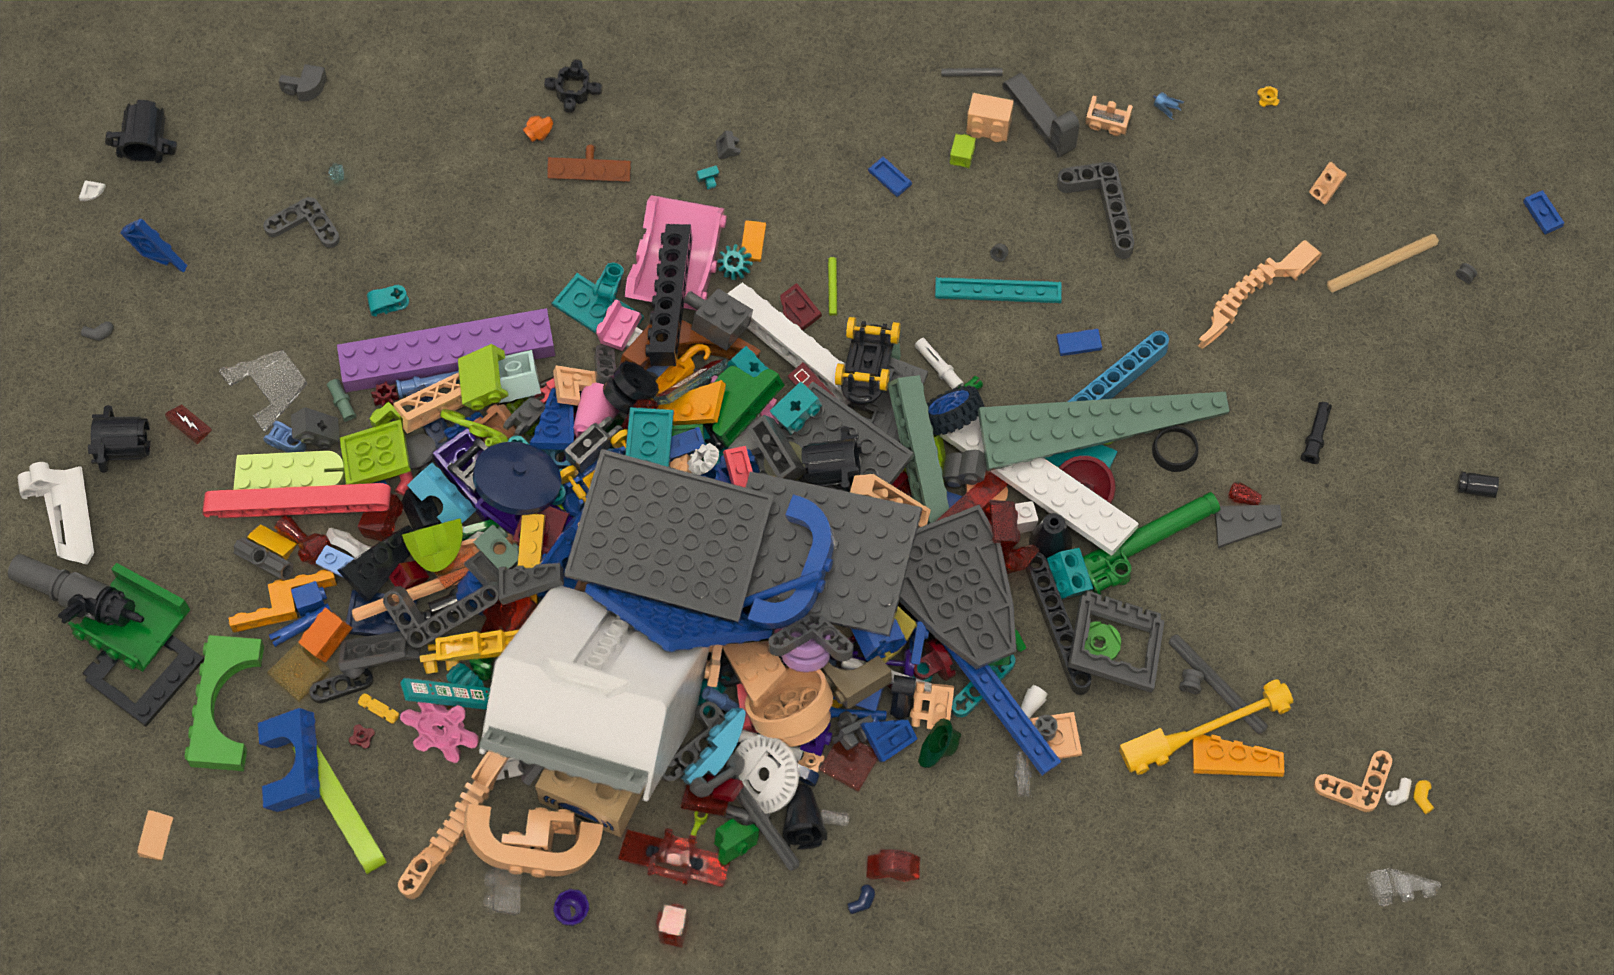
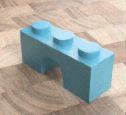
M433 463L429 464L407 485L421 501L430 495L436 496L441 500L443 511L437 518L442 523L461 518L463 523L476 511L471 502L457 490V487Z

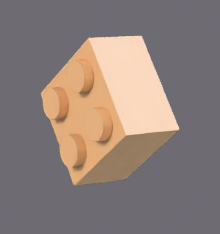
M973 93L968 112L967 134L974 138H990L994 142L1007 141L1012 120L1013 100Z

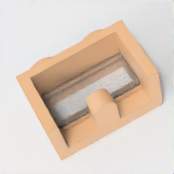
M1093 96L1086 117V125H1089V128L1096 131L1101 129L1109 130V133L1115 136L1125 135L1133 106L1128 105L1127 111L1116 109V103L1113 101H1109L1107 106L1097 104V96Z

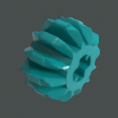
M734 244L733 251L730 246H726L728 253L721 251L720 255L724 258L717 259V263L723 264L718 268L719 271H725L724 277L726 278L731 275V279L736 280L738 274L743 279V271L746 273L751 272L746 267L747 265H753L752 261H747L752 255L750 253L745 254L747 250L745 247L739 250V245ZM733 258L739 260V262H737L738 266L736 267L731 265V262H733Z
M463 663L453 666L446 675L449 683L484 687L482 680Z

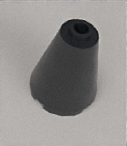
M1055 513L1047 515L1032 531L1029 538L1031 552L1044 555L1047 563V558L1054 554L1072 549V537L1063 517Z
M805 784L797 786L793 798L788 803L782 831V838L790 848L791 845H800L797 850L817 848L822 845L824 839L825 841L827 840V830L812 788Z

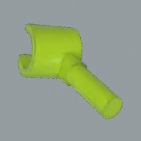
M699 808L694 813L695 823L688 838L691 841H694L698 829L708 819V812H706L705 817H698Z

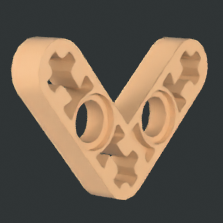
M1386 751L1374 753L1362 787L1331 775L1322 774L1315 780L1314 789L1321 796L1364 812H1371L1379 802L1392 765V757ZM1380 757H1384V762L1387 764H1383L1380 772L1376 771L1379 761L1376 759L1379 760ZM1374 776L1381 783L1378 787H1373L1369 784L1368 779ZM1326 780L1328 781V786L1334 788L1335 784H1338L1339 786L1336 789V793L1332 794L1334 789L1327 787L1325 790L1321 789L1322 785L1319 783H1323V781ZM1343 788L1349 789L1352 792V797L1349 799L1343 798L1340 795V790ZM1369 791L1373 792L1370 799L1373 804L1370 803L1369 806L1364 805L1365 801L1362 799H1366Z

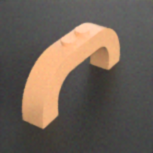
M468 804L465 812V835L471 849L481 860L491 866L509 870L512 874L532 873L531 875L537 878L565 876L581 869L596 852L603 831L602 824L581 821L577 827L575 845L566 852L553 853L500 843L490 831L491 807Z

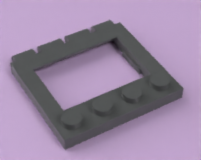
M1086 590L1085 595H1082L1079 599L1068 667L1151 693L1155 687L1164 628V620H1161V613L1146 609L1144 614H1142V607L1125 603L1124 607H1122V601L1107 596L1101 601V594ZM1090 614L1149 632L1144 668L1132 667L1130 663L1124 661L1116 662L1102 654L1097 656L1084 649L1089 633Z

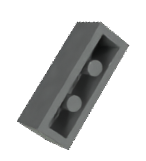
M763 415L747 427L777 477L795 481L806 472L805 467L775 419Z

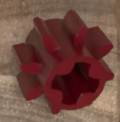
M387 381L384 384H376V392H371L375 406L380 404L383 407L389 402L394 407L393 401L399 399L395 385L390 387Z

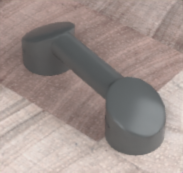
M738 753L732 754L726 762V767L728 768L726 771L709 782L702 777L695 778L690 784V791L697 797L709 796L713 789L734 775L739 776L742 773L745 765L744 758Z

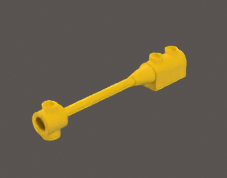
M1278 679L1273 680L1263 686L1264 699L1187 732L1183 731L1165 736L1161 728L1121 744L1119 752L1129 772L1136 771L1137 775H1141L1149 770L1148 765L1156 762L1157 766L1168 763L1170 761L1169 756L1193 738L1266 707L1271 712L1277 710L1279 714L1288 712L1291 709L1290 704L1293 703L1288 686L1285 683L1281 684Z

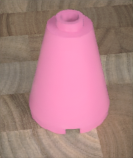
M592 383L591 386H585L582 390L573 426L574 435L577 438L592 424H599L608 416L614 419L620 411L605 397L603 393L604 384Z

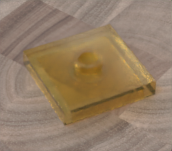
M297 643L267 673L292 697L300 702L310 692V687L314 683L321 681L330 672V669L301 644Z

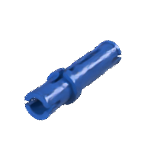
M328 603L311 613L308 611L305 613L306 616L269 634L271 640L280 636L279 639L273 641L274 646L277 647V645L310 628L317 615L325 607L330 609Z

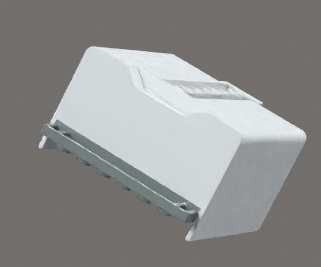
M564 586L552 588L495 662L479 753L484 754L488 750L506 758H516L527 764L540 765L548 770L561 771L572 777L585 778L593 783H602L617 790L623 789L637 794H641L646 785L643 800L648 801L693 725L709 647H696L692 650L680 649L675 652L665 651L661 645L649 640L648 636L635 630L634 626L621 620L620 616L607 610V607L594 601L593 597L589 594Z

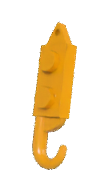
M696 344L690 347L677 359L676 366H669L656 379L659 388L657 395L691 375L695 368L691 358L697 352L705 351L703 359L707 360L710 357V348L704 344ZM676 390L672 391L671 393L665 396H655L651 402H648V404L664 398H668Z

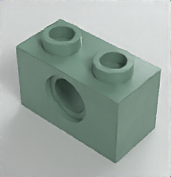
M494 525L490 526L473 542L476 548L482 551L498 570L499 567L514 569L518 565L519 546L515 542L511 544L506 539L508 534L500 526L498 528ZM502 544L506 547V551L500 555L496 554L494 548Z

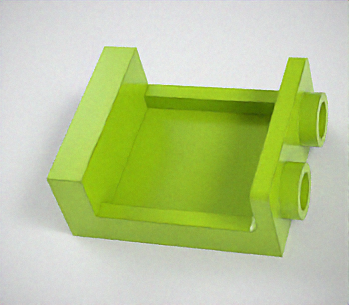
M489 344L458 358L463 405L478 411L482 410L485 406L498 403L501 399L508 397V391L501 388L498 361L505 359L504 350Z

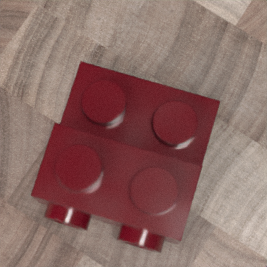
M552 506L539 513H535L546 515L542 555L547 554L562 533L570 513ZM522 515L513 540L518 542V546L520 544Z

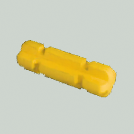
M366 693L360 696L358 701L360 706L368 707L369 711L381 718L385 717V720L391 724L398 720L399 712L396 710H390L389 706L375 698L372 700V697Z

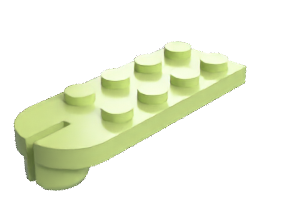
M332 451L237 455L233 490L345 485L344 462L337 453Z

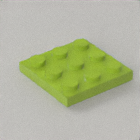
M401 419L340 437L346 485L371 484L411 471L405 431Z

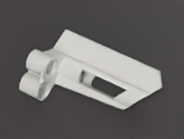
M33 463L29 466L30 471L18 475L20 496L22 499H28L27 497L44 496L57 555L67 560L88 564L94 554L82 467L54 470L49 469L48 463ZM62 519H63V526H64V533H65L66 545L63 544V539H62V532H61V525H60V520H62Z

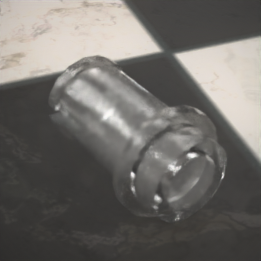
M822 810L821 816L824 823L838 825L840 828L848 827L850 814L846 813V811Z

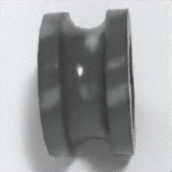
M1463 263L1460 269H1457L1456 276L1470 284L1473 278L1477 276V271L1470 264Z

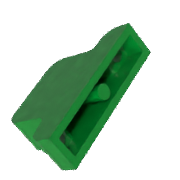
M730 366L715 380V382L722 380L726 387L718 422L714 423L713 431L727 448L785 386L779 374L775 371L766 369L757 377H752L740 368Z

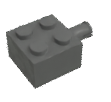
M719 288L706 300L692 291H689L684 298L685 304L697 310L691 330L726 351L750 324L753 309Z

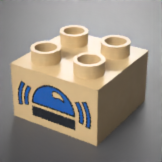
M544 768L535 787L540 803L556 810H569L575 814L576 819L583 822L602 824L604 831L621 837L646 785L641 794H637L623 789L617 790L606 784L593 783L585 778L572 777L561 771Z

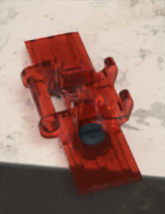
M666 828L664 839L627 829L618 860L647 867V875L652 876L655 874L681 881L683 885H688L689 880L692 879L723 888L731 861L723 865L718 861V853L695 848L697 836L690 834L689 839L674 836L673 830ZM662 862L685 868L686 871L683 873L657 866V864Z

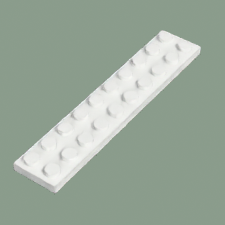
M979 417L975 421H970L971 424L964 425L960 430L957 428L955 432L951 433L949 431L945 435L940 434L941 438L961 452L980 450L984 453ZM1043 457L990 471L1049 513L1062 516L1069 527L1111 556L1138 528V522Z

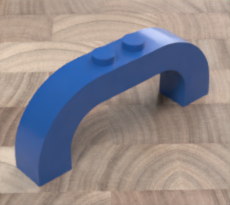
M792 496L786 517L789 522L806 527L813 535V543L801 576L820 571L822 577L817 581L796 588L795 592L782 602L771 603L755 598L748 616L751 625L765 629H781L791 625L808 614L817 599L818 593H822L825 587V580L823 579L826 572H830L833 564V559H831L834 548L832 529L822 510L810 500L800 496Z

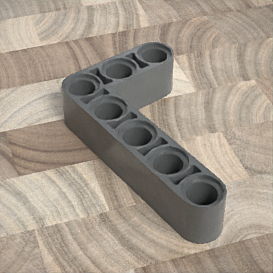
M1022 73L1002 83L1004 91H1008L1015 105H1019L1023 110L1021 112L1026 119L1034 124L1033 127L1039 135L1042 134L1045 138V143L1051 150L1056 152L1057 158L1076 148L1079 121L1071 110L1057 117Z
M1103 162L1060 170L1057 187L1063 193L1100 189L1114 253L1120 259L1129 258L1133 253L1134 238L1116 165L1111 162Z
M488 582L426 620L407 590L401 586H396L389 590L383 597V603L408 644L414 648H419L495 604L499 600V582ZM488 588L495 591L496 597H491L488 594ZM392 594H396L400 602H395L392 599ZM470 599H473L477 602V608H473L470 605ZM451 610L458 612L459 619L452 616ZM408 613L411 616V621H407L403 614ZM433 621L439 622L441 629L435 628ZM415 631L422 634L423 640H419L416 637Z

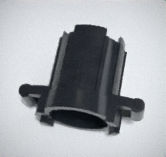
M137 100V103L134 105L128 103L123 114L121 132L108 131L105 137V144L117 148V157H125L132 161H155V163H160L163 160V155H174L177 143L163 138L165 124L163 108L161 110L155 107V102L148 100Z
M110 405L104 407L103 414H92L91 444H88V454L93 455L94 459H91V463L98 464L100 472L105 473L108 471L109 460H138L149 456L151 441H147L146 430H150L148 419H142L141 417H115Z
M843 426L840 429L841 440L815 442L804 446L801 456L802 464H805L807 473L804 474L805 483L817 486L841 484L843 491L850 492L854 476L861 475L859 453H862L861 443L857 444L856 441L858 434L851 435L849 428Z

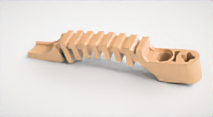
M1304 240L1281 262H1275L1269 257L1265 265L1260 263L1257 270L1253 269L1249 276L1245 275L1242 282L1238 281L1236 283L1235 289L1232 287L1228 295L1224 294L1221 302L1218 301L1215 304L1213 316L1211 317L1213 325L1200 337L1201 343L1198 347L1203 349L1228 328L1226 326L1228 322L1232 324L1235 321L1234 317L1237 315V308L1242 305V299L1246 300L1248 292L1253 294L1255 286L1261 289L1264 281L1270 285L1273 283V277H1292L1297 281V277L1301 273L1304 274L1314 265L1322 253L1308 241Z
M491 751L486 753L471 776L475 781L473 784L467 782L464 786L469 789L467 794L461 793L460 797L463 800L461 803L456 802V811L450 812L449 816L451 818L449 821H444L443 825L445 827L443 830L439 828L436 832L439 835L437 839L435 837L431 838L429 847H426L411 861L401 876L398 888L406 898L415 899L419 897L439 865L444 864L446 861L445 857L451 854L453 847L458 844V840L465 833L464 819L468 804L483 806L484 800H487L490 796L488 794L493 790L495 781L509 758ZM428 863V867L424 872H418L420 864ZM408 884H409V885H412V884H413V885H414V888H413V889H407L406 886H407Z

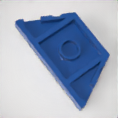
M138 219L123 227L120 234L143 257L166 266L171 262L179 271H185L187 267L185 262L171 249V245L163 241L159 237L160 234L152 229L143 219Z

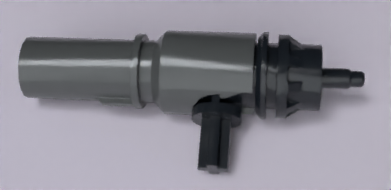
M23 554L16 555L8 568L9 579L46 594L53 601H58L65 608L58 614V618H61L64 624L71 621L74 617L80 618L83 616L108 626L115 624L120 627L126 626L130 620L139 623L144 621L143 616L134 612L135 602L126 598L124 592L117 590L115 587L106 585L78 572L70 574L66 569H56Z

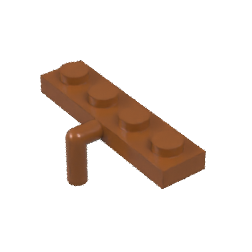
M590 144L586 147V159L548 157V178L630 182L631 161L594 159L596 146Z

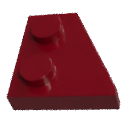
M797 283L780 295L783 314L793 324L798 325L802 331L822 317L821 312Z

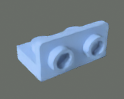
M326 545L316 560V564L343 577L337 570L354 558Z

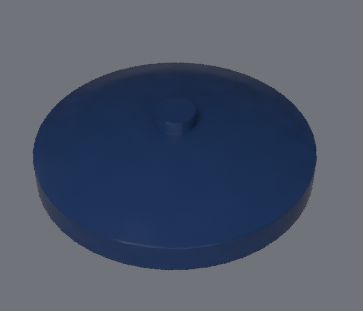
M503 442L490 446L479 455L473 470V483L481 498L492 507L509 514L530 515L539 513L554 503L561 487V474L553 459L542 450L525 443Z

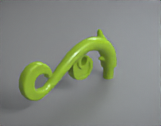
M448 409L441 411L440 416L442 418L469 428V432L474 435L487 438L485 440L486 446L490 447L498 443L508 442L509 440L500 431L483 424L465 420V416L459 412Z

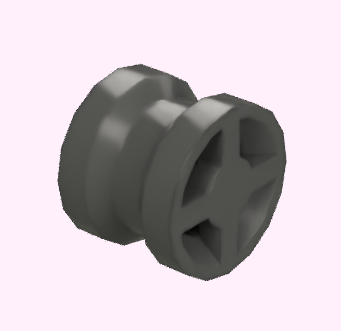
M1193 669L1183 670V681L1180 682L1179 689L1183 692L1200 694L1202 689L1200 683L1204 680V674Z
M1042 715L1035 723L1036 729L1046 742L1055 737L1058 725L1054 717Z

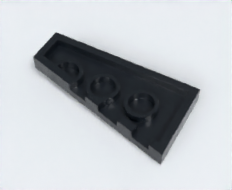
M410 525L400 528L337 571L365 602L370 601L387 582L389 576L399 563H403L411 555L402 535L414 530Z

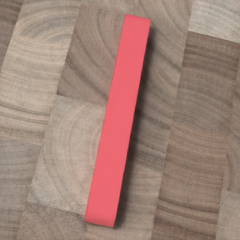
M383 483L208 491L204 495L202 514L205 517L237 518L386 511L390 505L391 487Z

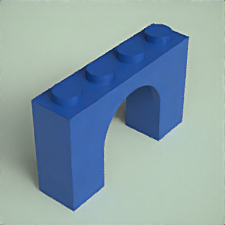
M298 708L258 723L260 745L278 748L293 743L295 747V762L288 775L281 780L262 786L263 808L278 812L320 798L314 713Z

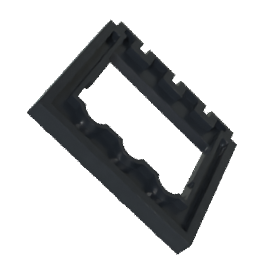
M171 635L164 646L170 651L176 652L178 656L136 703L103 680L104 676L120 660L119 658L117 660L112 659L106 654V651L102 650L96 657V660L100 662L99 665L92 661L82 674L87 676L85 679L86 683L147 727L201 663H203L204 658Z

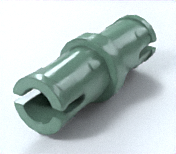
M339 379L329 381L327 387L334 398L333 403L338 407L344 422L355 418L356 414L349 402L350 397L348 394H345Z

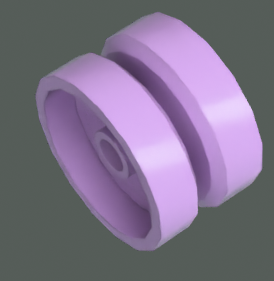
M793 632L791 634L793 637H800L802 635L800 632ZM824 635L823 638L831 640V635ZM811 639L783 655L782 659L791 669L800 672H812L824 667L830 659V654L814 639Z

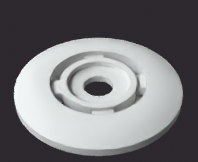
M755 735L744 740L734 752L741 755L745 760L744 769L738 777L765 814L776 812L791 801L797 790L799 768L796 757L791 748L778 738ZM762 767H766L769 770V778L766 781H763L759 776V771ZM752 787H753L754 789H756L757 791H760V794L756 793V792L752 789Z

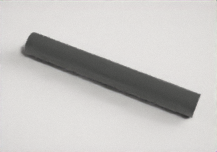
M941 68V77L1002 76V68Z

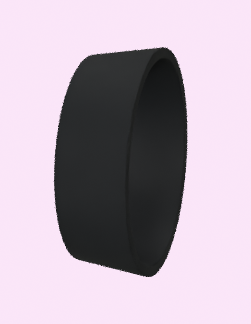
M1171 426L1165 428L1154 440L1152 446L1153 458L1165 470L1171 472L1185 471L1192 467L1198 458L1197 439L1191 431L1184 427ZM1168 432L1183 433L1194 442L1196 446L1195 453L1185 462H1169L1158 451L1157 441L1159 437Z

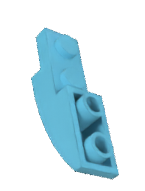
M732 708L725 714V720L720 725H715L709 731L710 736L706 740L711 744V747L705 748L699 755L700 759L695 764L691 763L684 770L685 774L681 779L687 785H690L695 778L702 777L706 772L708 775L715 776L725 765L741 735L746 715L744 709Z

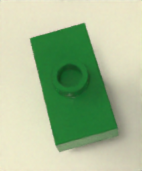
M733 818L718 827L714 844L719 848L718 861L726 865L738 856L746 854L750 848L757 844L759 828L754 824L741 825Z

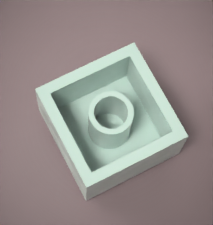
M532 350L507 355L505 359L498 361L501 388L508 391V397L501 399L499 403L512 402L515 399L541 394L538 371Z

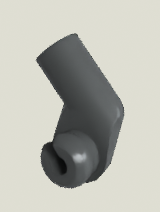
M108 321L100 324L95 329L84 326L81 336L101 341L112 333L114 326Z

